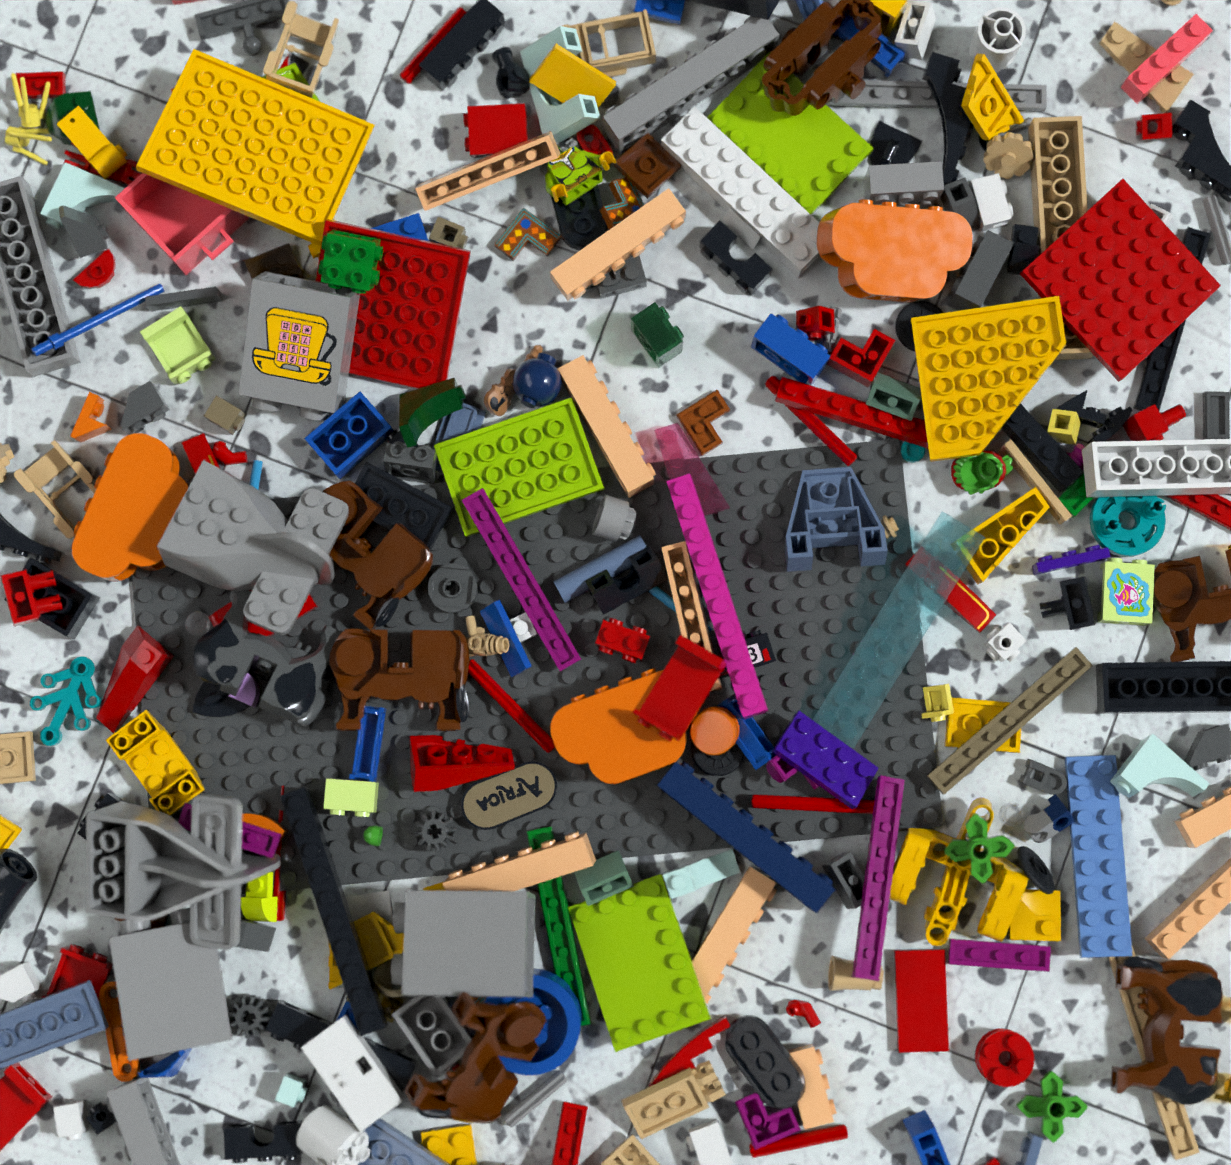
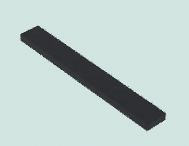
M1187 227L1182 243L1203 264L1211 234ZM1186 320L1149 354L1133 409L1142 411L1156 404L1160 411Z

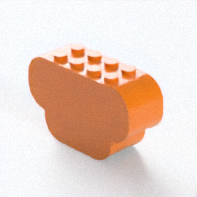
M858 200V203L847 204L823 216L817 229V249L819 255L827 264L838 267L839 283L848 295L859 299L913 302L937 295L946 283L947 271L957 270L966 264L971 255L973 236L968 221L958 213L943 211V207L929 206L928 209H920V205L905 204V207H896L897 203L882 202V205H874L873 200Z
M134 433L121 439L113 453L110 452L106 457L103 476H98L94 485V489H96L93 498L87 500L84 507L85 516L82 521L79 520L74 529L76 536L72 544V555L76 564L86 572L111 582H119L129 578L138 567L148 571H156L166 567L157 545L190 486L179 476V460L165 443L147 434Z
M653 668L642 672V678L634 681L632 677H628L618 681V686L609 689L607 685L594 690L595 695L586 698L585 694L572 698V703L559 709L551 722V736L558 753L570 763L577 765L589 764L593 774L599 780L608 784L623 783L676 762L685 749V733L679 742L675 739L669 742L658 735L659 729L652 725L648 729L636 722L638 717L633 713L635 708L640 710L664 670L656 672V669Z

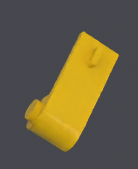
M79 106L57 123L58 127L103 179L106 180L127 163L125 159L127 153L119 144L114 146Z

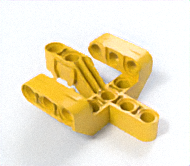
M980 797L972 801L957 838L933 829L909 828L894 863L890 900L903 905H907L911 890H915L916 878L920 868H924L925 857L946 865L940 888L937 886L934 888L935 898L931 907H926L924 919L926 920L925 936L931 945H943L948 940L951 930H955L959 912L967 902V898L964 895L971 874V859L955 862L944 853V850L936 851L933 847L939 843L947 847L952 839H969L966 836L967 829L965 823L979 808H986L988 810L986 815L980 816L987 821L988 833L994 813L991 802L986 798ZM982 844L976 845L974 850L977 852L982 851ZM991 857L990 862L993 863V873L987 881L994 883L995 886L979 921L977 932L1002 942L1024 894L1028 877L1021 868L1006 858ZM944 905L952 907L951 911L946 913L939 909ZM936 927L943 930L940 934L930 932L931 929Z

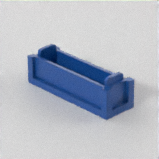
M848 15L832 35L838 36L844 41H849L860 30L854 26L853 18ZM880 35L877 38L881 42L880 50L870 62L885 72L884 75L888 78L893 68L903 61L905 53L883 35Z
M735 693L717 705L728 709L737 718L740 732L736 743L755 770L776 756L772 752L774 746L754 718H743Z
M364 707V717L360 720L361 729L357 734L353 769L349 779L376 782L386 708Z

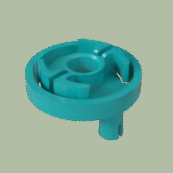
M1141 496L1098 497L1090 511V528L1095 540L1102 548L1108 547L1111 554L1120 557H1134L1149 551L1159 542L1164 533L1166 524L1164 512L1166 504L1162 506V503L1165 502L1157 496H1142L1141 499ZM1128 512L1133 516L1135 523L1132 529L1127 530L1121 527L1120 520L1118 519L1120 513Z

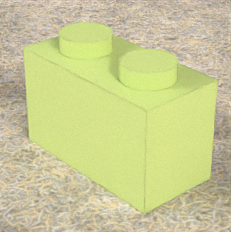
M326 779L323 809H330V814L345 815V810L355 811V816L369 817L370 812H376L379 783Z

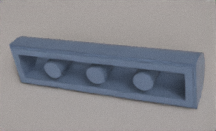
M639 535L553 582L564 603H567L589 591L585 582L589 578L606 569L612 578L630 569L631 562L628 557L647 547Z

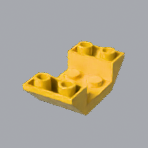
M148 710L142 712L106 739L120 760L126 761L152 797L149 801L157 811L171 816L183 807L185 803H188L205 790L195 768L168 731Z

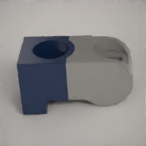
M1056 794L1048 799L1050 803L1048 807L1038 814L1028 816L1024 822L1026 832L1036 843L1047 841L1075 822L1069 810Z

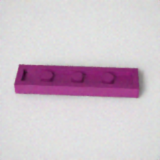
M185 803L178 823L188 831H191L192 804ZM242 821V849L274 858L281 833Z
M949 939L948 964L1050 972L1051 946Z

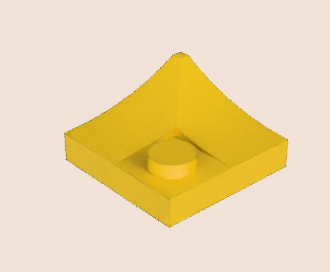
M1025 889L1009 926V940L1060 942V891L1045 894L1040 890Z

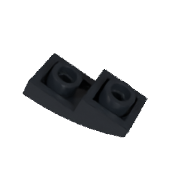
M1120 406L1109 412V418L1105 421V426L1092 433L1093 438L1088 441V444L1091 442H1105L1125 424L1133 411L1132 408L1128 407L1123 410Z

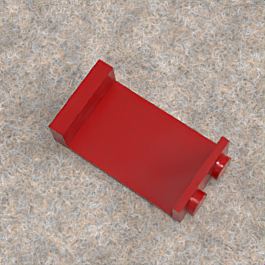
M682 635L676 641L677 650L640 710L635 708L633 711L638 717L636 722L648 729L651 725L659 729L658 735L669 742L672 739L678 742L681 740L727 665L723 659Z
M19 1062L10 1065L4 1071L5 1075L0 1079V1151L53 1097Z

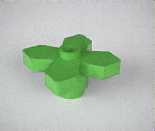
M974 813L965 823L969 839H952L944 849V853L955 862L971 859V875L981 883H985L993 873L990 862L991 857H1006L1014 848V843L1003 834L987 838V821L977 813ZM982 844L984 846L982 851L977 852L974 850L976 845Z
M1050 1070L1040 1080L1042 1096L1025 1095L1016 1106L1028 1118L1042 1116L1041 1132L1054 1143L1064 1133L1063 1120L1066 1117L1079 1118L1088 1109V1106L1076 1095L1062 1096L1063 1081ZM1055 1103L1054 1109L1050 1110V1106Z

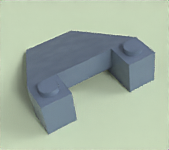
M851 467L802 470L785 539L787 572L812 570V548L858 545L860 566L885 565L888 551L885 529Z

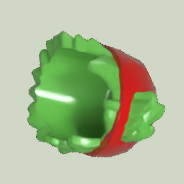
M983 451L978 456L956 458L952 462L951 476L955 485L965 490V492L968 491L969 495L977 492L983 494L984 491L997 487L1005 476L1012 471L1013 466L1010 465L1013 459L1008 455L1002 458L994 451Z

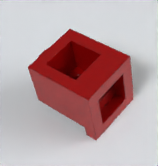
M1172 113L1140 115V120L1136 121V135H1141V140L1172 138ZM1151 122L1157 124L1155 131H1150L1148 128Z

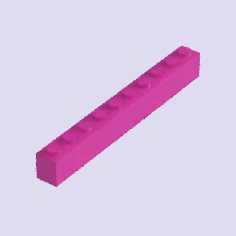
M689 473L668 480L666 482L724 661L727 664L726 667L744 719L769 712L693 478Z

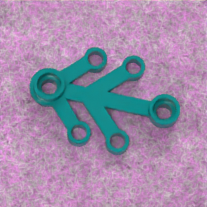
M83 656L77 657L72 661L69 669L56 674L47 673L41 677V685L49 689L54 688L58 682L71 679L67 688L43 697L34 696L30 700V707L36 711H42L46 706L61 701L50 725L45 727L40 733V739L43 744L56 746L61 742L62 732L60 727L70 706L76 718L74 721L75 728L80 731H86L90 728L91 721L86 717L77 691L82 683L87 694L85 698L86 706L95 709L101 705V697L97 695L91 679L95 672V665L91 659ZM81 664L85 665V671L83 673H79L78 667ZM52 677V684L46 685V678ZM95 696L97 703L92 706L89 701L91 697ZM37 699L42 701V705L39 708L35 706ZM81 719H85L86 726L84 728H81L79 726V721ZM49 731L53 733V738L50 741L46 738V734Z

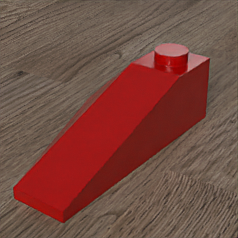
M136 626L122 645L96 717L113 733L119 730L174 657L173 654L140 626Z
M437 735L410 736L409 739L411 779L414 792L439 791L515 769L510 748L488 744L472 746L465 744V740L457 739V742L442 740L443 736Z

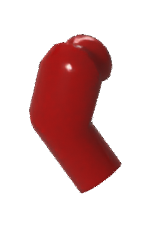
M217 441L214 444L212 452L223 464L234 465L248 462L246 451L232 453L227 448L225 442Z
M797 999L788 1002L786 1006L788 1015L804 1017L810 1028H814L821 1023L809 1002Z

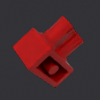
M1156 404L1132 415L1127 419L1123 428L1130 441L1163 440V434L1169 431L1168 427L1185 418L1186 412L1182 405L1179 404L1160 413Z
M27 570L1 575L13 627L39 621L40 614L63 609L61 602H59V594L36 600V597H33L34 590L56 586L53 570L32 576L27 574Z

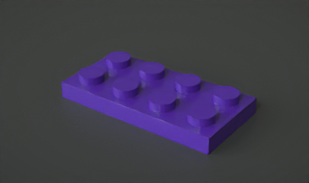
M797 711L772 751L851 809L857 807L879 769L801 711Z

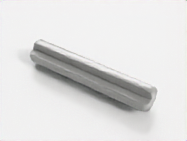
M1217 196L1205 197L1203 205L1221 263L1223 265L1231 264V242Z
M560 1070L557 1071L504 1116V1121L507 1125L514 1127L565 1084L567 1078Z

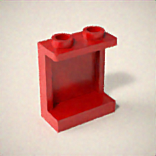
M525 103L467 106L468 113H463L464 128H468L469 137H465V151L470 152L471 158L492 155L528 140Z
M75 944L62 947L60 950L62 956L48 993L43 995L42 998L90 980L100 1001V989L107 982L113 963L107 961V956L96 952L90 955L84 952L85 948Z

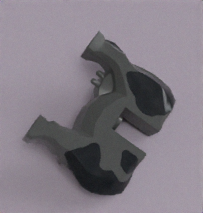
M231 590L229 598L232 602V607L226 613L223 621L203 635L197 641L194 648L193 660L197 677L206 682L220 685L221 691L236 697L251 667L257 678L265 681L270 678L260 700V708L296 723L295 725L300 727L311 724L317 718L325 703L330 680L334 677L329 664V656L333 644L342 632L327 625L324 626L320 636V646L312 654H310L311 646L309 645L306 646L305 650H301L302 642L300 641L297 642L295 648H286L274 638L248 631V621L244 616L243 609L252 592L249 590Z

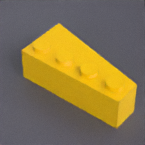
M1035 487L950 544L977 585L984 582L1012 548L1017 545L1021 538L1049 509V505Z

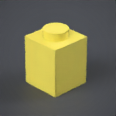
M1052 409L1047 432L1056 442L1076 445L1081 424L1077 412Z

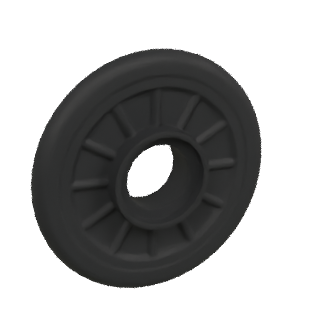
M916 301L906 305L899 312L895 323V330L899 341L907 349L915 352L911 318L944 312L937 305L927 301Z
M693 741L691 744V753L695 764L703 772L713 776H724L734 772L741 765L745 756L737 743L721 756L705 754L694 745Z
M1026 846L1019 847L1017 858L1028 879L1041 892L1052 894L1055 890V884L1045 863L1032 849Z

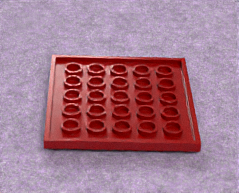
M1121 179L1020 273L1041 298L1059 296L1063 322L1118 382L1123 380L1221 286L1124 179Z
M326 219L323 237L331 230H338L381 239L380 246H383L382 259L377 263V270L380 271L378 285H374V288L366 291L365 294L360 293L349 373L414 388H422L448 380L471 251ZM322 244L319 256V263L321 259L324 260L325 250H322ZM317 269L316 281L321 282L322 275L318 273Z

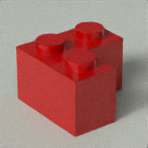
M876 329L872 331L863 349L840 338L827 365L869 388L896 340Z

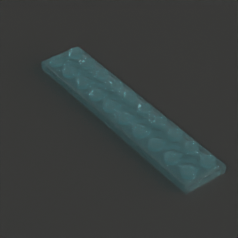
M942 511L817 711L813 721L854 749L985 538L984 536Z

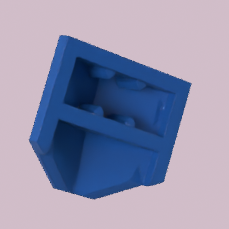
M192 1048L173 1053L139 1072V1077L158 1078L176 1076Z

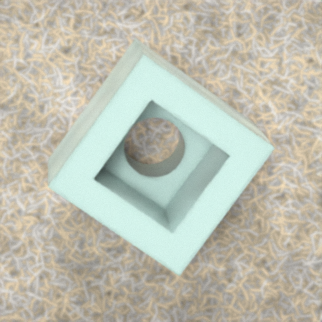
M290 1073L286 1074L275 1100L293 1108L298 1102L303 1103L308 1088L305 1087L307 1080Z

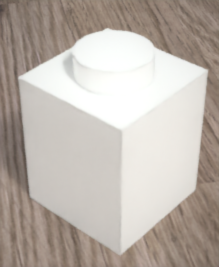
M85 1099L62 1103L53 1107L58 1138L66 1136L67 1141L82 1138V1133L89 1130V1123L86 1119L88 1116Z

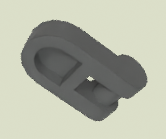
M1027 759L1025 764L1027 768L1024 775H1021L1019 779L1020 783L1050 795H1057L1065 790L1067 780L1063 773L1034 760ZM1036 771L1043 773L1040 782L1033 779Z

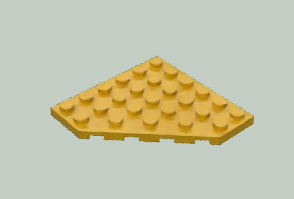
M1059 296L911 318L930 462L980 455L1064 349L1066 338Z

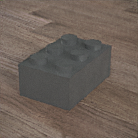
M987 230L984 237L979 235L972 247L970 255L972 258L968 259L958 274L961 279L957 277L947 297L951 298L947 306L957 311L980 308L1014 243Z

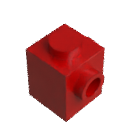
M818 305L796 311V328L806 333L810 341L820 340L821 336L835 333L834 309Z

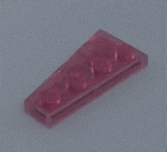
M675 423L655 429L654 433L669 480L690 473L705 516L730 509L679 424Z

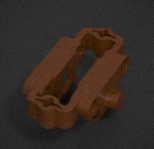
M840 0L835 6L824 2L797 28L793 27L785 33L781 43L767 56L763 65L764 69L767 70L762 77L764 94L770 99L773 110L776 112L785 111L792 116H796L802 113L809 105L819 110L829 101L836 104L844 95H847L850 99H855L862 93L866 84L862 79L864 76V66L875 57L881 47V42L877 40L882 33L881 18L874 11V5L871 0ZM850 15L853 18L854 26L860 31L849 41L846 40L813 72V76L804 84L801 91L796 96H793L790 93L789 85L783 80L792 73L802 77L829 50L831 35L840 27L843 20Z

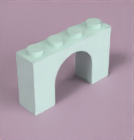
M559 26L520 51L523 66L527 70L529 78L556 43L574 55L582 52L576 29ZM529 83L541 132L545 134L551 131L556 142H562L601 119L595 96L578 94L560 104L557 99Z

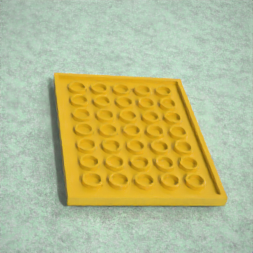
M193 49L136 165V170L321 246L325 220H334L374 130V124Z

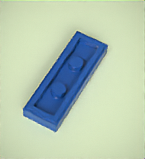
M501 601L493 602L482 609L480 613L490 634L502 636L509 640V650L500 655L510 676H517L532 667Z

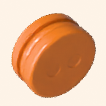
M719 706L706 708L694 718L690 729L694 745L701 752L708 755H720L728 751L736 743L740 732L739 723L735 715L728 709Z

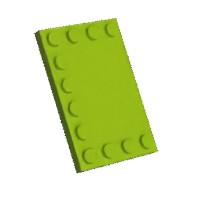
M768 52L707 118L812 215L873 151V147L827 105H824L819 110L809 105L802 113L796 116H792L785 111L776 112L773 110L770 99L764 94L762 77L767 72L763 65L770 54ZM793 73L783 80L789 85L790 93L793 96H796L804 86Z
M572 397L434 445L465 537L478 534L480 531L463 504L462 499L482 488L503 524L604 490Z
M662 874L634 883L633 887L590 906L584 901L568 907L615 1052L711 1019Z

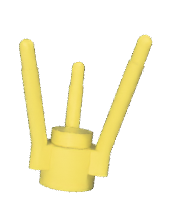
M12 73V84L18 105L19 117H21V125L24 127H39L41 125L40 119H45L50 82L45 84L40 109H37V105L28 104L25 78H20V94L16 75Z
M9 126L7 128L5 143L13 146L14 152L22 153L44 165L48 164L46 160L23 148L28 146L30 139L51 142V137L37 135L50 134L48 129L26 128L22 126L19 128Z

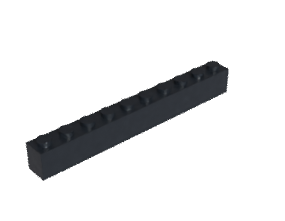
M303 787L281 795L360 1036L383 1029L389 1025L310 790Z

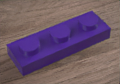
M1100 545L1085 548L1086 552L1077 554L1076 550L1061 553V558L1053 559L1052 555L1038 558V563L1032 565L1033 574L1038 575L1106 560L1111 557L1109 548L1101 549Z

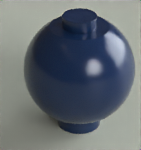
M539 353L537 358L524 361L516 369L513 376V388L524 406L529 408L544 406L551 403L558 396L561 389V376L555 367L556 359L545 353Z

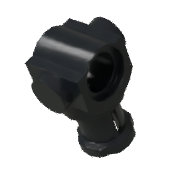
M502 47L495 50L492 54V58L499 68L496 86L500 96L506 99L525 94L530 83L527 70L514 63L510 47Z

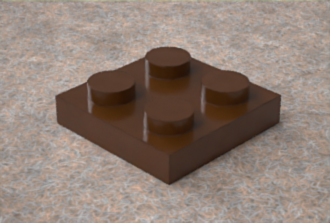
M649 133L645 134L617 159V163H614V167L647 199L676 174L682 166Z

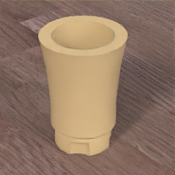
M831 956L828 969V987L830 991L881 990L883 982L882 965L879 981L852 977L853 960Z

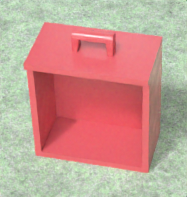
M144 173L139 175L115 197L123 209L185 275L192 271L207 256L212 261L234 242L230 235L249 219L244 214Z

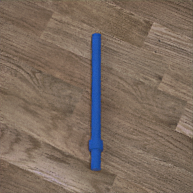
M159 283L60 334L55 333L47 337L48 340L31 348L32 352L37 357L51 349L56 350L64 346V343L145 302L146 296L163 293L164 288Z

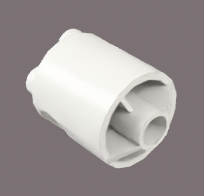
M1003 7L994 8L985 13L970 42L969 54L973 60L977 53L985 54L996 73L1008 67L1013 62L1025 39L1026 26L1022 17L1016 11Z
M327 1105L318 1107L303 1120L296 1138L298 1148L320 1165H358L360 1162H364L370 1155L366 1132H360L354 1123Z

